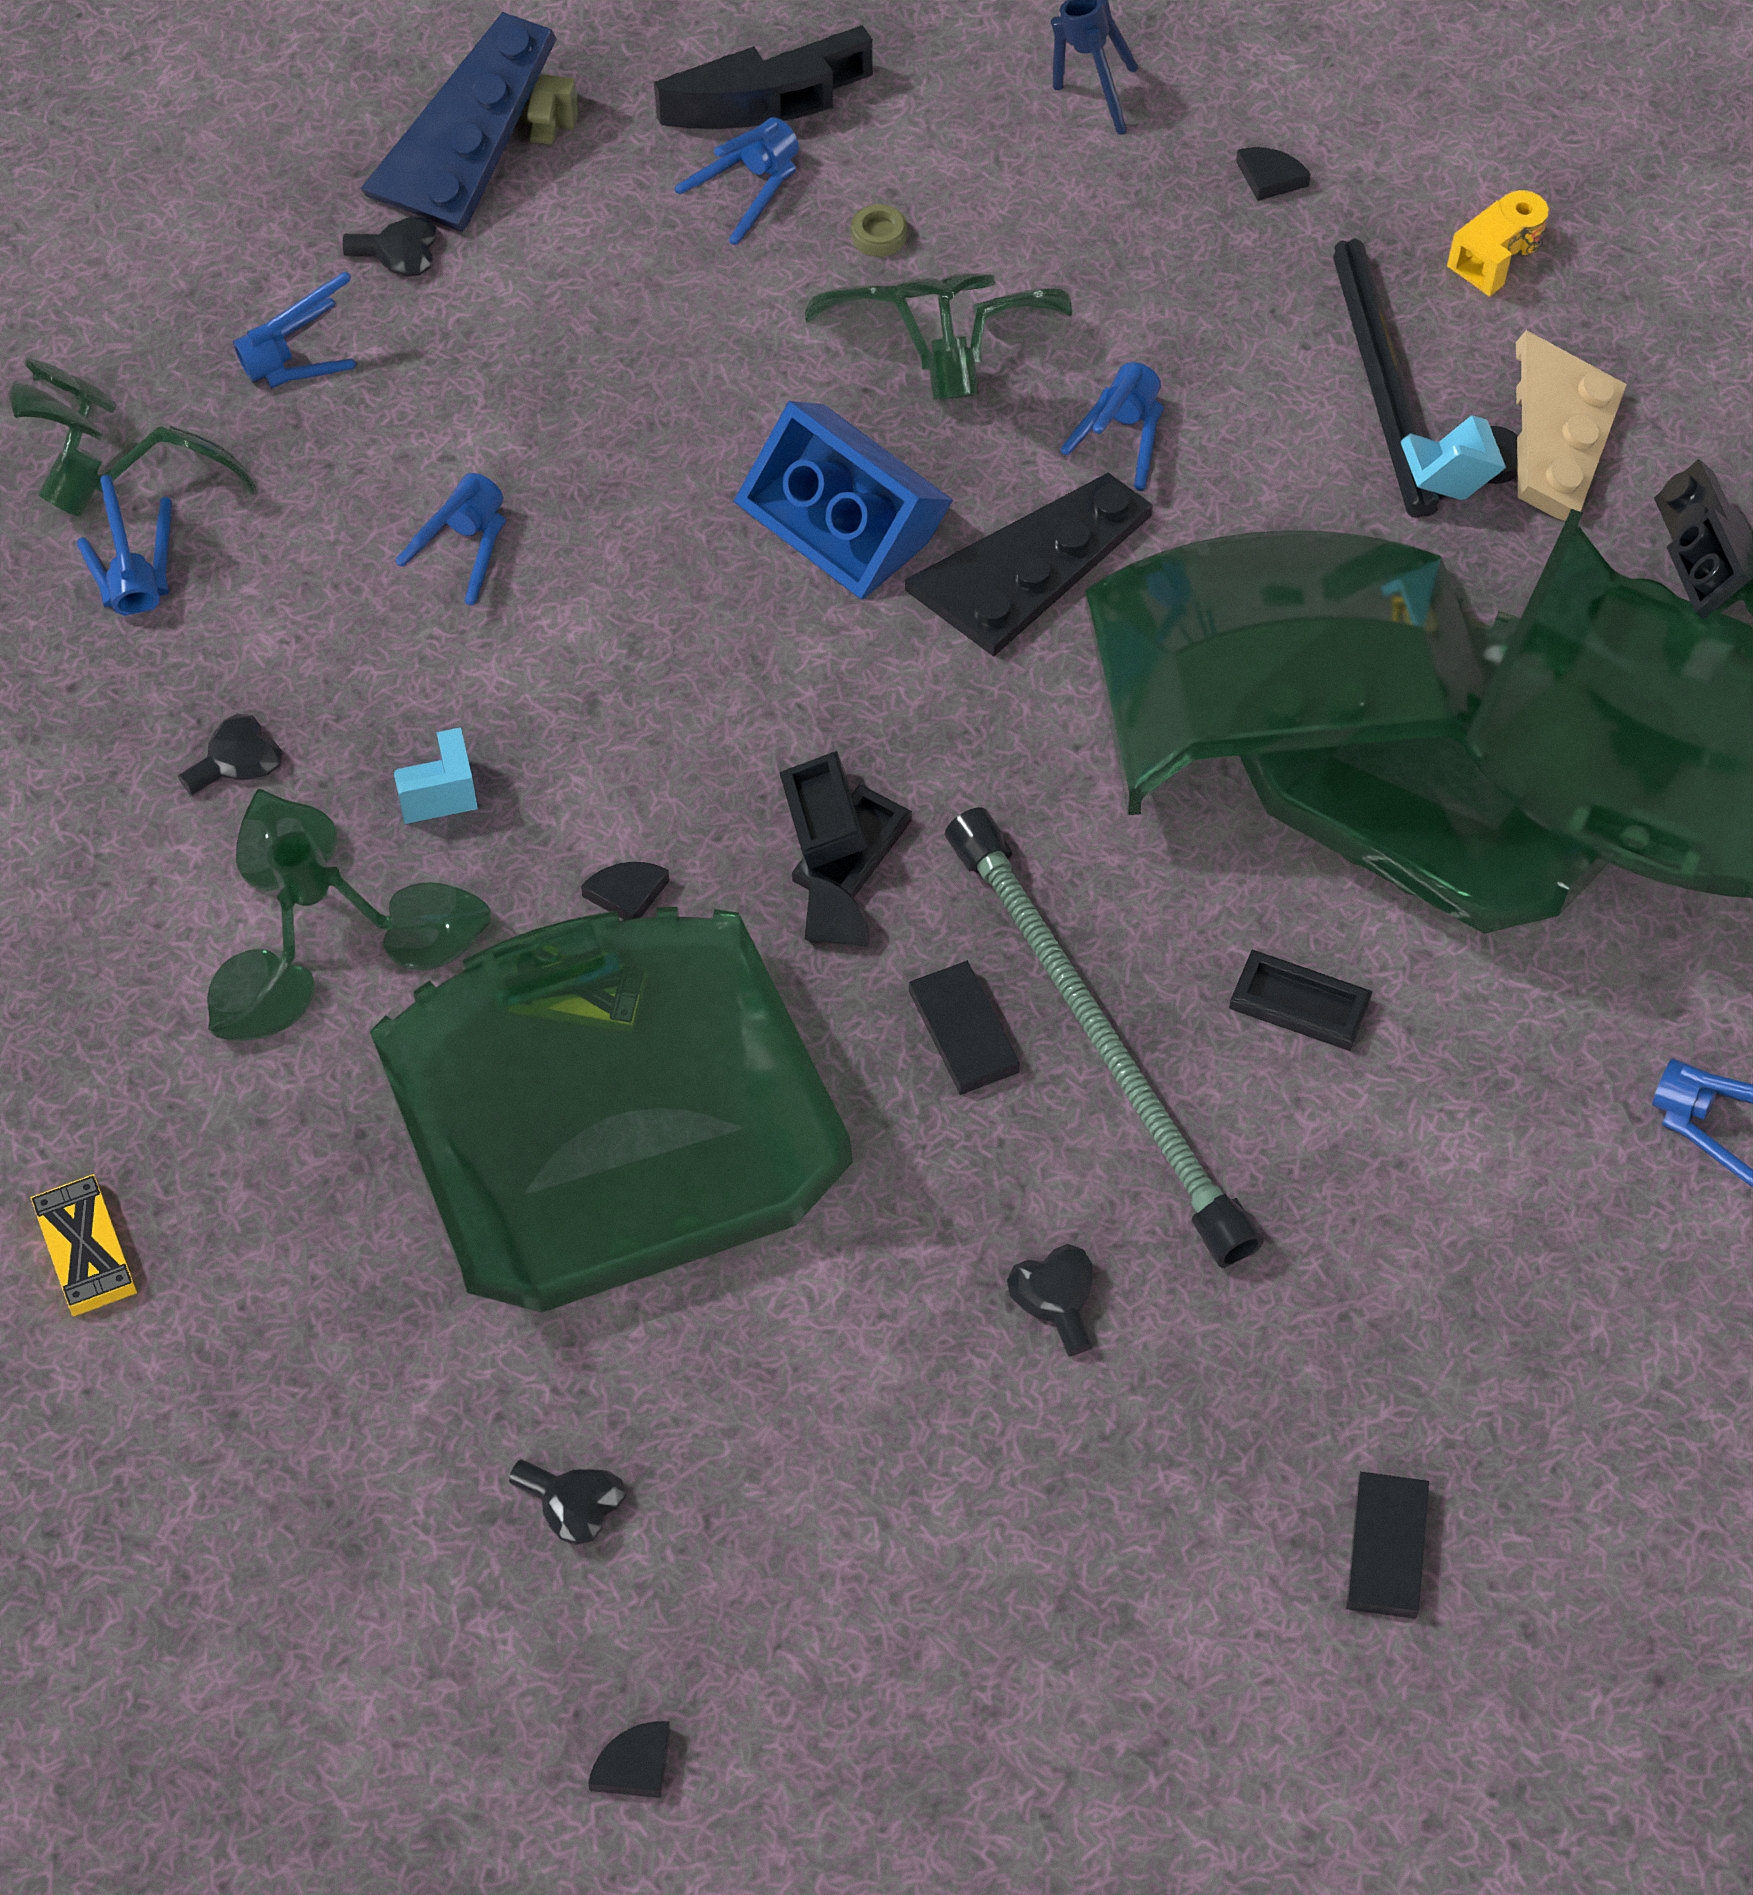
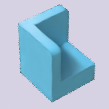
M1473 415L1439 442L1411 433L1401 440L1402 448L1417 487L1459 500L1467 499L1506 468L1488 421Z
M461 727L436 732L441 760L395 770L394 777L404 824L478 809Z

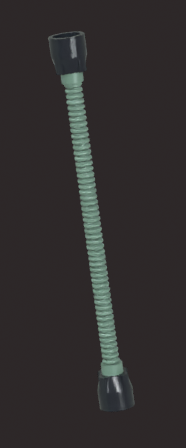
M977 807L958 815L947 826L945 830L946 839L969 872L975 871L982 876L986 883L992 885L996 894L1000 897L1006 909H1008L1009 914L1012 915V919L1016 921V925L1023 933L1025 939H1027L1035 955L1043 964L1051 980L1059 989L1067 1005L1075 1014L1079 1024L1087 1033L1088 1038L1096 1046V1050L1100 1053L1101 1058L1104 1059V1063L1108 1065V1069L1116 1078L1120 1088L1129 1098V1102L1133 1104V1108L1137 1111L1138 1116L1141 1117L1150 1135L1158 1143V1147L1162 1150L1163 1155L1166 1156V1160L1171 1163L1170 1166L1175 1170V1174L1179 1176V1180L1183 1183L1184 1188L1192 1196L1191 1205L1196 1213L1191 1221L1218 1266L1225 1268L1254 1254L1264 1242L1263 1235L1237 1198L1231 1199L1227 1197L1218 1186L1211 1184L1212 1181L1207 1177V1173L1203 1171V1167L1199 1164L1198 1159L1194 1157L1195 1155L1190 1151V1147L1186 1144L1185 1139L1177 1131L1178 1129L1173 1124L1172 1119L1169 1118V1114L1161 1105L1160 1100L1156 1098V1094L1152 1092V1088L1148 1085L1147 1080L1144 1079L1143 1074L1132 1060L1131 1055L1127 1053V1049L1123 1047V1043L1119 1040L1118 1035L1115 1034L1114 1029L1111 1028V1024L1103 1015L1102 1010L1099 1009L1095 999L1087 990L1078 973L1074 971L1075 969L1070 965L1071 962L1067 959L1066 954L1047 928L1046 923L1027 897L1025 891H1023L1022 886L1019 885L1018 880L1015 879V875L1011 872L1012 865L1008 860L1012 856V850L988 810Z

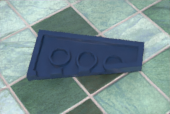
M502 12L360 189L364 195L463 232L475 212L557 40L552 29Z

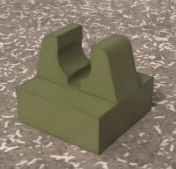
M539 75L520 115V124L533 125L530 135L531 143L553 145L558 128L574 130L578 117L575 78Z

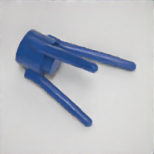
M769 118L757 128L717 146L714 149V154L722 158L677 184L675 192L682 194L742 160L746 167L755 174L761 175L764 172L772 174L731 234L729 242L736 245L741 241L746 232L749 231L781 183L796 171L795 165L790 159L796 156L799 151L797 137L784 121L779 118Z
M348 272L339 274L267 323L247 331L246 335L232 341L237 357L251 383L266 378L272 389L291 380L322 376L355 368L356 362L353 359L328 361L291 368H284L283 365L284 362L292 359L284 337L335 306L334 299L328 297L350 282L351 275Z
M1130 362L1122 365L1111 386L1104 388L1097 403L1062 445L1061 453L1069 455L1092 428L1096 434L1104 432L1113 418L1124 424H1133L1141 419L1144 421L1134 488L1138 491L1144 490L1150 468L1156 425L1164 410V407L1155 400L1161 388V381L1157 373L1141 363Z
M466 474L449 496L446 503L412 538L408 546L397 556L396 564L398 566L406 565L446 523L454 531L465 536L474 535L479 531L484 532L465 596V603L467 605H474L483 584L496 536L506 523V519L497 512L504 499L499 487L481 474Z
M103 475L100 482L117 557L110 562V568L106 573L86 538H79L77 546L100 589L105 608L112 606L116 613L124 616L154 610L159 604L160 596L169 593L166 565L171 523V499L163 497L160 500L152 567L142 555L130 553L112 477L110 475Z
M1672 1058L1661 1077L1652 1102V1106L1667 1112L1662 1126L1683 1134L1728 1170L1753 1187V1169L1690 1122L1693 1116L1702 1120L1706 1119L1717 1094L1753 1104V1084L1710 1074Z

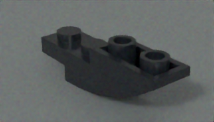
M861 25L800 48L783 52L766 60L762 59L755 46L686 71L675 73L654 82L656 117L659 123L664 126L692 129H728L760 126L769 118H779L782 121H788L833 108L834 89L873 75L872 38L865 27Z
M1698 459L1684 472H1680L1670 478L1663 490L1654 497V500L1673 540L1666 548L1695 613L1702 619H1705L1753 579V538L1744 516L1728 503L1715 473Z

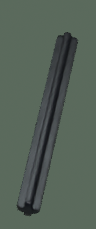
M1356 238L1348 242L1341 240L1334 247L1333 260L1405 508L1412 518L1431 516L1437 512V504L1440 499L1438 493L1417 487L1401 445V440L1410 433L1417 436L1421 435L1365 246Z

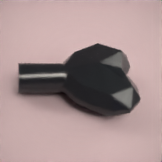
M408 217L389 224L380 234L344 233L343 254L344 256L377 257L383 266L393 272L404 276L421 275L432 267L433 255L429 247L436 240L437 227L429 219Z
M237 713L224 719L214 731L208 743L207 757L180 773L178 778L187 792L193 795L222 776L235 780L267 776L280 766L283 752L275 741L262 737L261 725L253 715Z
M1066 1244L1054 1249L1044 1261L1026 1260L1014 1265L1008 1276L1007 1284L1010 1297L1024 1311L1035 1318L1054 1322L1067 1356L1070 1357L1088 1351L1093 1347L1079 1313L1089 1297L1093 1265L1084 1249Z
M520 1459L514 1465L509 1476L510 1484L542 1499L543 1515L551 1530L560 1540L575 1545L594 1541L602 1530L603 1516L617 1509L626 1497L622 1479L607 1470L576 1469L556 1476L524 1459Z

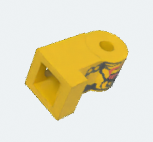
M1524 190L1513 191L1497 200L1454 233L1447 267L1490 297L1505 285L1510 262L1517 256L1529 255L1535 252L1541 245L1549 212L1547 202L1541 196Z

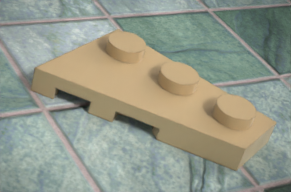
M1525 330L1516 341V360L1521 361V381L1516 386L1517 405L1522 406V432L1517 437L1518 498L1557 519L1572 523L1581 512L1627 384Z

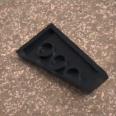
M1106 473L905 579V591L994 657L1152 516L1153 504L1110 473Z

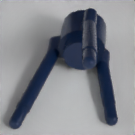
M1066 0L1059 9L1061 16L1051 19L1054 34L1052 87L1054 90H1061L1063 88L1066 41L1071 46H1074V49L1079 53H1092L1116 132L1124 135L1127 132V128L1103 48L1106 44V37L1109 36L1128 71H1137L1138 65L1112 17L1108 0Z

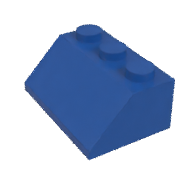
M788 401L733 500L734 503L860 599L866 598L929 543L953 501L952 498L825 404Z

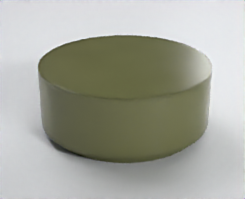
M873 204L860 209L852 218V242L860 252L869 256L884 257L898 252L907 240L906 218L898 209L889 205Z

